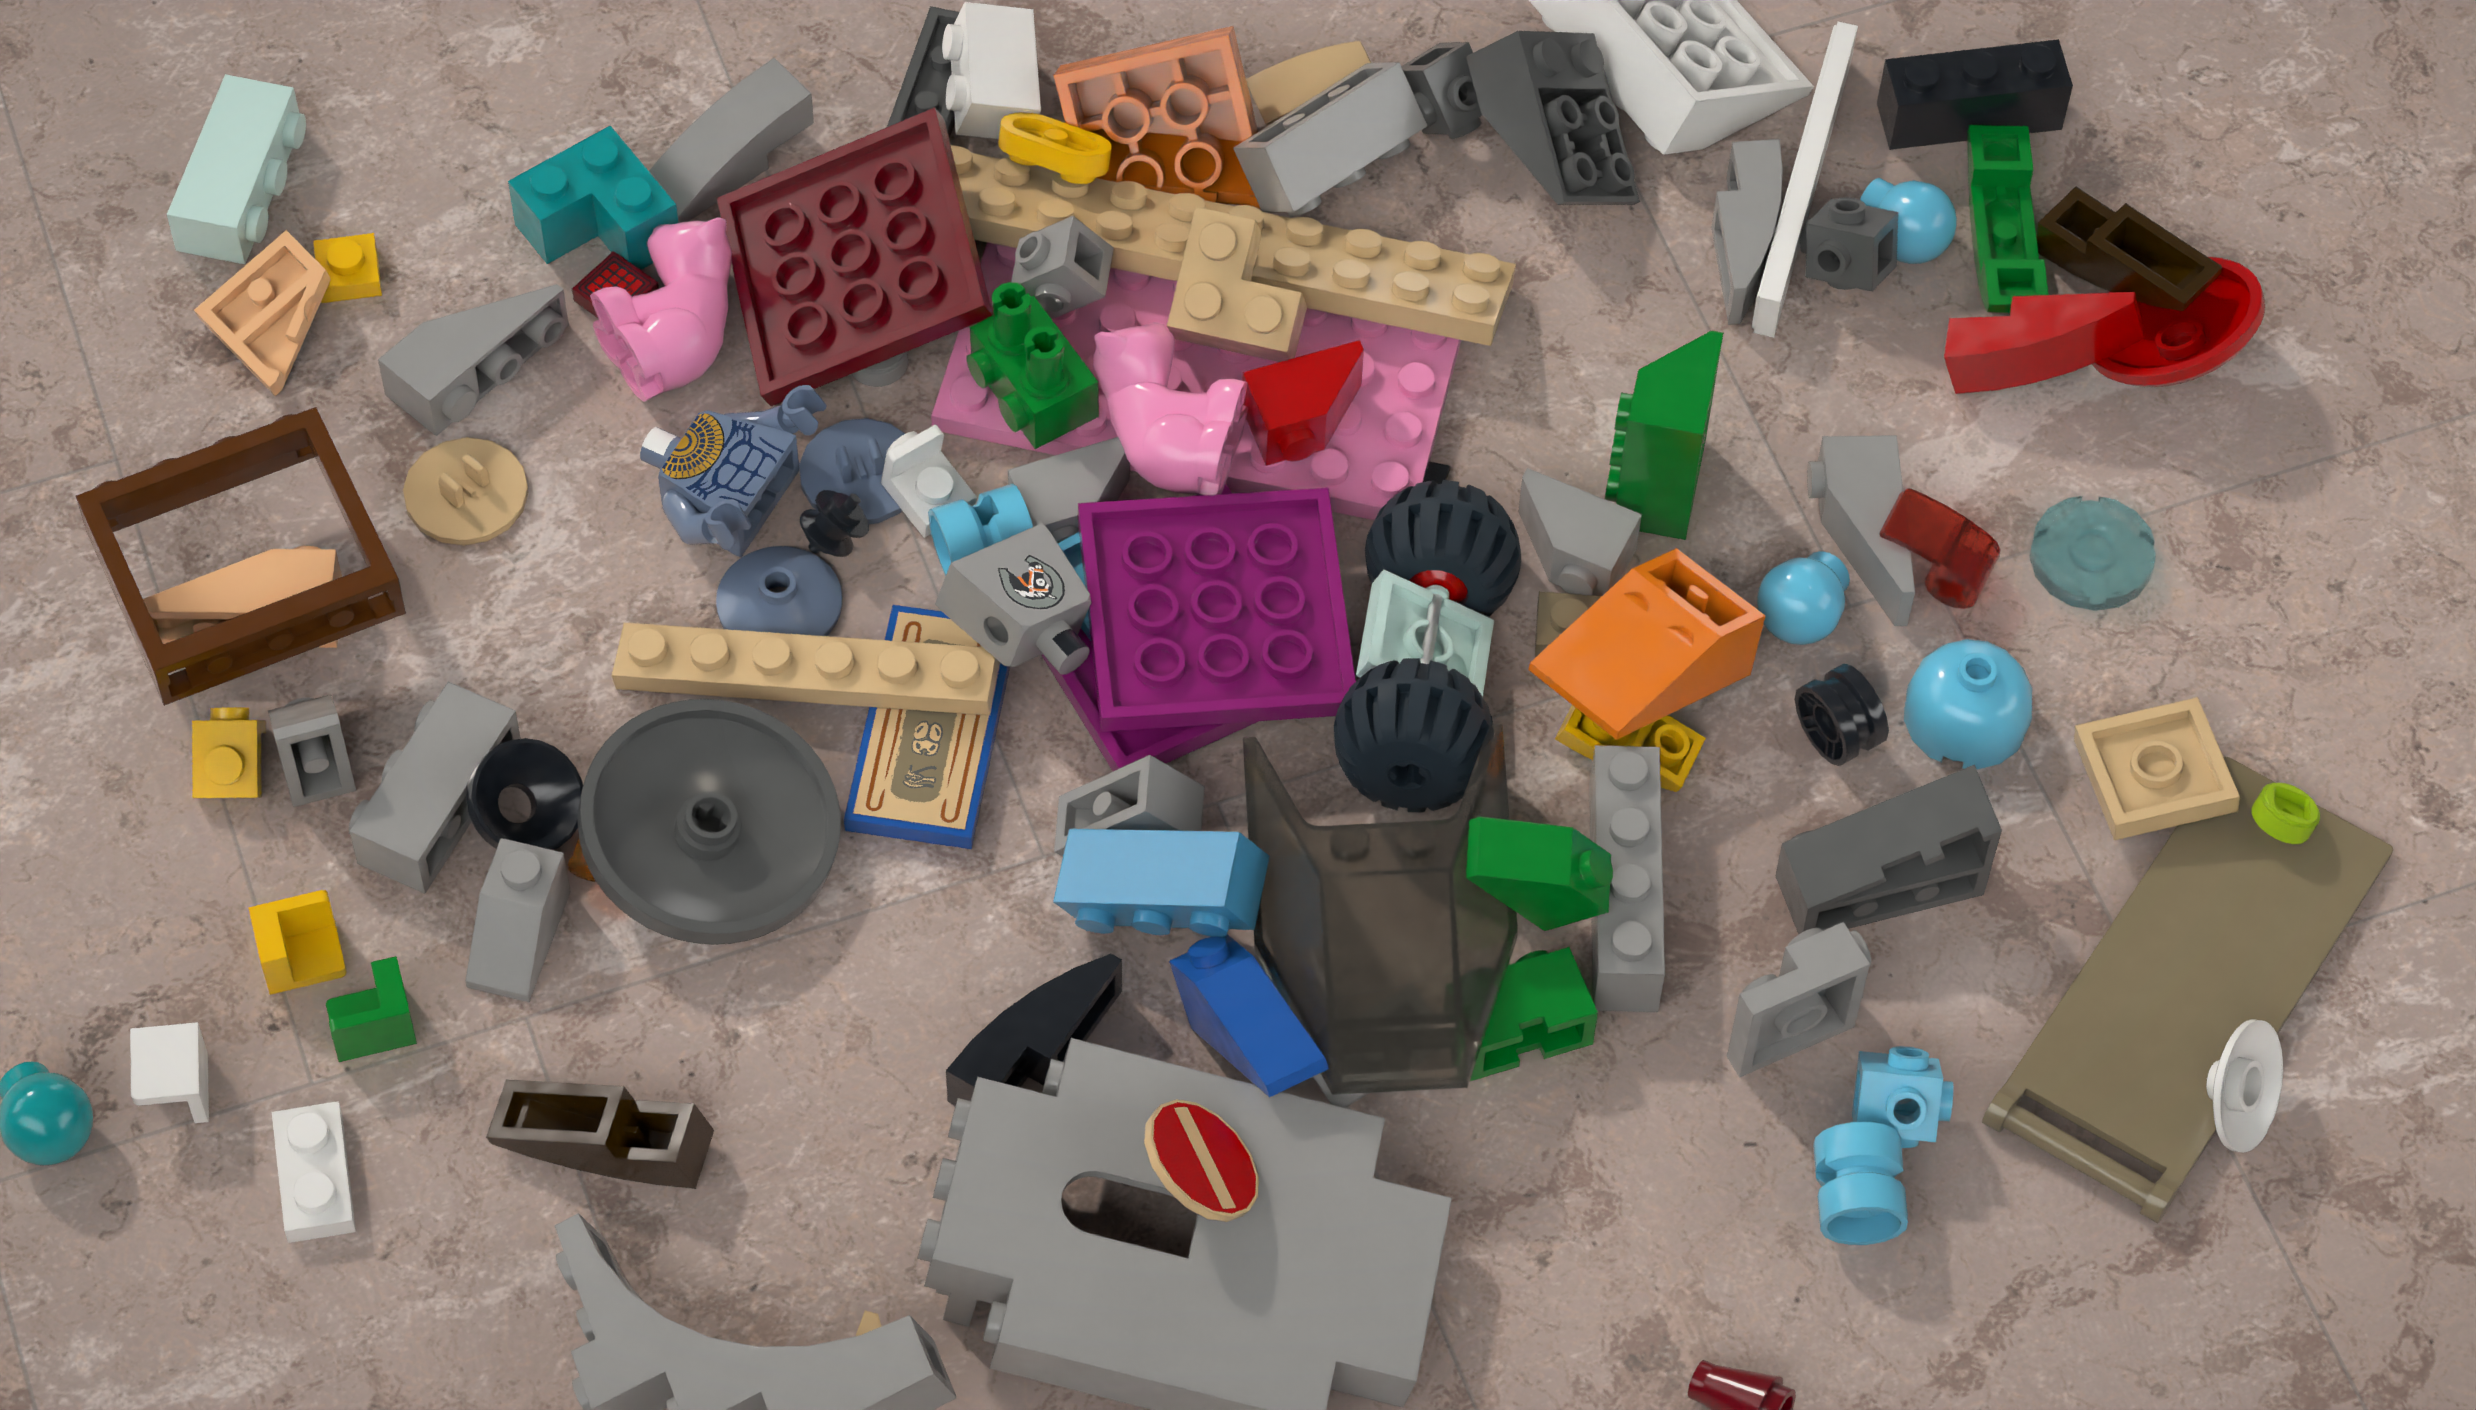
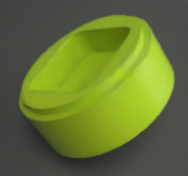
M2286 783L2267 784L2251 808L2255 822L2264 832L2279 841L2289 844L2306 842L2320 821V812L2313 799L2301 789Z

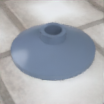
M773 546L762 548L743 556L726 571L718 586L716 607L723 629L828 636L837 624L841 614L842 590L835 572L817 555L796 547ZM775 587L787 588L785 591L780 593H774L769 591L770 589Z

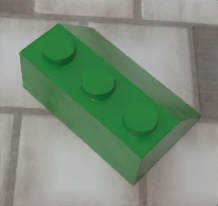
M1709 331L1638 369L1633 394L1621 392L1614 430L1616 431L1609 465L1611 467L1606 486L1605 500L1616 502L1617 505L1642 514L1639 532L1686 540L1707 437L1724 334L1722 332Z

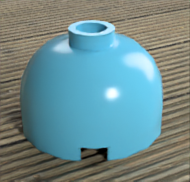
M1965 639L1940 646L1923 658L1907 687L1904 722L1911 739L1928 757L1941 763L1944 756L1952 761L1963 762V769L1975 765L1977 770L1999 765L2019 750L2031 724L2032 686L2024 668L2005 649L1988 641Z

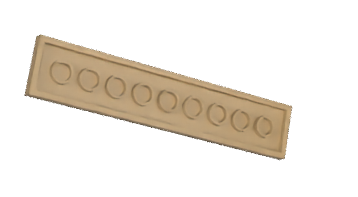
M951 146L974 240L1017 248L1020 238L1074 216L1114 247L1110 268L1178 281L1196 206L1256 219L1262 236L1251 282L1301 292L1309 309L1488 346L1492 345L1513 285L1516 264L1499 261L1496 257L1485 253L1465 254L1441 249L1437 245L1426 241H1401L1382 237L1368 229L1348 230L1323 225L1309 217L1289 218L1264 213L1250 205L1230 206L1205 201L1200 196L1191 193L1171 194L1147 189L1143 185L1132 181L1112 182L1095 178L1093 182L1088 184L1070 183L1060 177V173L1044 167L1021 165L1013 162L1009 157L1000 159L971 153L968 149L961 146Z

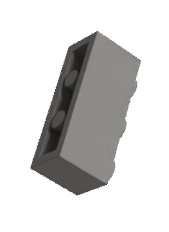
M1399 62L1366 63L1233 149L1262 212H1287L1290 217L1307 213L1320 205L1322 202L1320 195L1330 188L1344 187L1361 179L1366 174L1364 167L1377 158H1390L1406 150L1410 146L1408 138L1427 127V123Z
M447 682L436 701L430 700L422 707L415 723L414 734L403 751L396 750L389 757L382 773V783L370 801L363 800L360 802L351 817L348 830L357 864L425 894L472 822L466 798L467 786L473 770L482 757L496 746L510 740L521 739L516 710L451 682Z

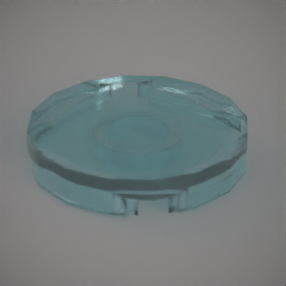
M2083 496L2071 497L2048 508L2035 526L2029 558L2035 577L2050 595L2070 606L2093 611L2119 608L2140 595L2151 579L2156 556L2153 547L2155 541L2151 528L2135 510L2115 499L2100 496L2098 502L2092 500L2082 501Z

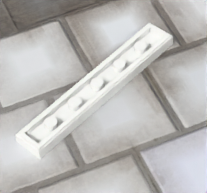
M1838 21L1832 30L1757 294L1752 322L1753 333L1774 338L1800 247L1801 232L1808 219L1850 69L1858 29L1856 25Z

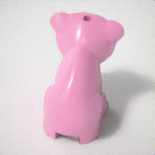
M715 218L708 222L689 221L672 225L660 224L654 228L653 233L648 238L647 247L665 287L650 293L631 296L625 289L614 286L602 288L590 295L593 307L599 320L593 322V328L601 348L613 364L620 369L624 380L634 394L643 402L661 393L684 387L699 379L714 363L723 344L728 312L727 283L732 262V251L726 235V220L723 218Z
M1154 322L1143 326L1096 334L1094 336L1096 350L1093 367L1096 378L1108 401L1111 421L1123 446L1127 460L1141 477L1157 488L1174 493L1221 494L1246 422L1248 408L1243 404L1247 382L1237 379H1219L1211 385L1207 393H1187L1170 390L1167 388L1174 354L1175 337L1167 330L1164 324Z

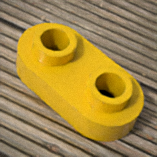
M1012 113L1001 119L998 146L1003 152L1009 154V158L1015 163L1028 166L1038 165L1060 173V177L1063 180L1075 184L1091 183L1096 177L1105 175L1109 170L1111 143L1100 135L1036 113Z

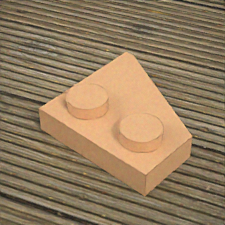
M285 230L194 311L199 319L276 396L282 391L331 278L323 266Z

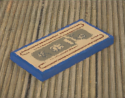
M892 605L885 640L982 647L942 611ZM1000 662L990 715L869 707L844 816L845 831L972 849L1010 667L1004 666Z

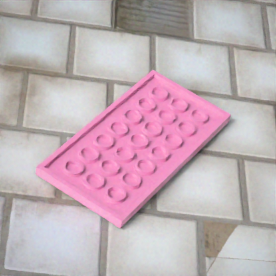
M987 242L980 264L993 312L992 293L1001 284L1011 282L1017 248ZM1110 268L1104 298L1052 320L1096 378L1093 367L1096 350L1094 336L1100 332L1109 333L1154 322L1164 324L1169 331L1167 322L1177 281ZM1307 308L1295 358L1360 340L1364 348L1362 385L1325 450L1314 452L1309 457L1300 461L1290 462L1286 460L1266 466L1246 420L1240 443L1232 458L1226 485L1230 491L1238 493L1329 488L1332 512L1375 520L1380 509L1391 498L1407 487H1414L1417 483H1422L1424 480L1426 468L1428 469L1461 340ZM971 326L958 331L931 415L932 426L937 425L944 433L1052 455H1059L1118 437L1111 421L1108 401L1099 384V417L1034 449L1021 430L1014 432L1009 428L999 409L998 398L990 387L981 388L972 377L966 361V356L971 354ZM1175 339L1167 388L1187 393H1207L1211 385L1219 379H1237L1242 381L1243 372L1277 362ZM1130 463V471L1137 472Z

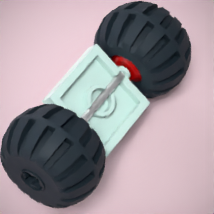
M1434 480L1417 483L1414 487L1410 486L1402 490L1380 509L1367 534L1365 559L1367 574L1372 586L1356 676L1360 679L1345 694L1334 721L1336 756L1352 786L1357 788L1359 793L1371 801L1377 802L1380 800L1383 807L1398 811L1399 807L1407 808L1408 812L1423 813L1427 808L1435 811L1458 802L1484 776L1494 750L1493 720L1489 707L1483 698L1494 620L1489 617L1505 603L1518 579L1521 568V549L1514 523L1500 503L1492 496H1486L1485 492L1472 485H1467L1466 488L1461 487L1458 481L1443 480L1442 484H1437Z

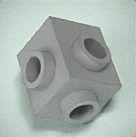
M1074 216L1068 217L1019 239L1015 252V264L1011 282L1021 284L1025 288L1026 294L1029 293L1030 297L1034 295L1050 318L1054 319L1105 297L1114 247Z

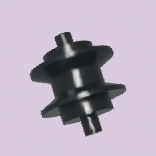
M823 490L818 493L815 499L818 510L808 509L801 514V528L810 542L808 548L813 553L817 554L821 551L836 557H846L853 550L851 537L862 538L869 531L868 520L859 505L861 499L853 493L848 496L831 490Z

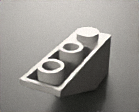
M556 284L423 322L378 359L385 395L437 436L451 423L459 422L466 418L474 409L476 403L493 388L509 382L517 374L521 365L542 347H550L561 337L565 328L569 326L564 289Z

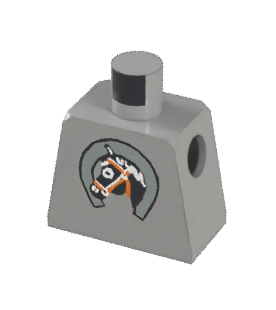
M1043 523L950 564L935 605L1004 666L1016 667L1043 654L1055 669L1064 675L1078 668L1089 655L1090 650L1080 639L1078 633L1091 604L1090 593L1049 529Z

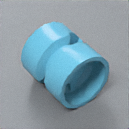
M1014 484L980 493L977 504L973 506L961 499L931 508L928 512L933 543L945 576L952 562L1033 527L1024 499Z
M1850 1122L1835 1125L1823 1130L1816 1136L1813 1144L1816 1179L1822 1186L1819 1189L1817 1198L1820 1231L1824 1237L1842 1244L1870 1245L1888 1241L1903 1233L1908 1225L1906 1192L1901 1181L1894 1178L1904 1171L1901 1137L1898 1132L1885 1124Z

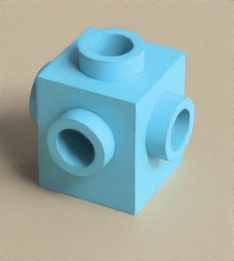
M1897 1046L1890 1048L1889 1054L1859 1051L1852 1107L1853 1122H1875L1895 1129L1901 1137L1902 1148L1916 1147L1919 1145V1141L1936 1142L1938 1121L1949 1122L1951 1118L1953 1082L1943 1081L1944 1078L1939 1059L1929 1058V1053L1922 1049Z

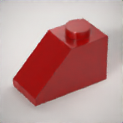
M1360 340L1243 372L1242 381L1247 382L1243 404L1248 408L1246 420L1266 466L1286 460L1290 462L1300 461L1309 457L1314 452L1325 450L1362 385L1364 348Z

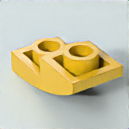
M1573 705L1555 737V740L1593 760L1595 745L1660 747L1661 788L1674 792L1682 788L1706 739L1670 715H1667L1616 740Z

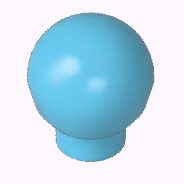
M1876 178L1867 186L1860 198L1866 206L1898 212L1897 260L1908 264L1929 262L1940 256L1949 247L1954 238L1957 226L1955 208L1947 194L1934 184L1913 180L1893 185L1881 178Z
M1818 551L1812 553L1807 558H1792L1772 568L1762 580L1757 596L1758 610L1766 615L1764 625L1768 631L1778 639L1796 645L1812 644L1831 634L1837 627L1844 611V591L1848 588L1850 582L1849 572L1844 563L1831 553Z

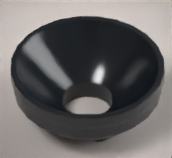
M528 738L510 740L496 746L483 756L473 770L467 786L466 801L469 816L477 832L495 849H497L500 839L503 838L555 850L567 842L578 829V808L583 781L574 764L555 746L541 740ZM515 787L521 789L528 796L531 803V813L527 821L514 823L502 815L498 805V798L504 788Z

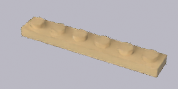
M624 623L612 678L615 688L620 690L990 715L1000 662L986 649L976 646Z

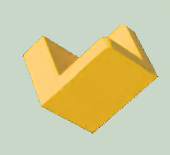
M326 890L248 907L260 963L270 995L342 978L346 975L347 971L337 927Z

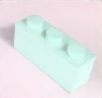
M225 74L167 212L176 251L245 265L254 242H262L268 226V207L273 195L279 196L285 187L287 160L292 148L299 149L305 136L306 117L304 114L299 113L293 87Z

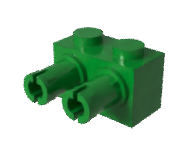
M1008 282L998 286L992 293L993 316L970 327L971 354L966 356V361L976 383L983 389L989 386L998 398L999 409L1009 428L1014 432L1021 430L1034 449H1037L1099 417L1098 380L1034 295L1030 297L1029 293L1026 294L1025 288L1016 282Z

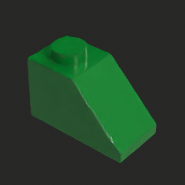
M1477 817L1469 820L1466 879L1543 931L1609 913L1610 883L1613 879L1611 854L1575 828L1488 817Z

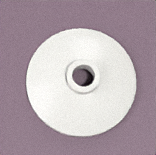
M2251 1019L2242 1023L2227 1042L2220 1060L2213 1063L2208 1073L2207 1094L2213 1100L2216 1130L2223 1145L2231 1151L2244 1153L2254 1149L2267 1134L2278 1107L2283 1080L2282 1049L2275 1029L2266 1021Z

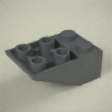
M1516 31L1466 56L1482 115L1557 205H1635L1640 202L1634 181V168L1627 156L1619 126V113L1612 101L1603 68V55L1597 46L1594 33Z

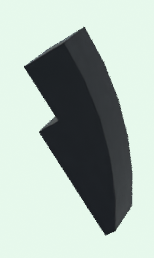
M1108 954L1077 966L1037 987L999 1014L969 1042L946 1069L947 1101L955 1106L958 1098L971 1101L977 1077L1020 1088L1029 1077L1044 1086L1051 1059L1064 1061L1071 1038L1086 1042L1121 994L1122 959L1113 954Z

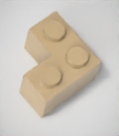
M1195 206L1167 327L1176 340L1281 362L1296 356L1307 304L1301 292L1251 282L1262 236L1256 219Z

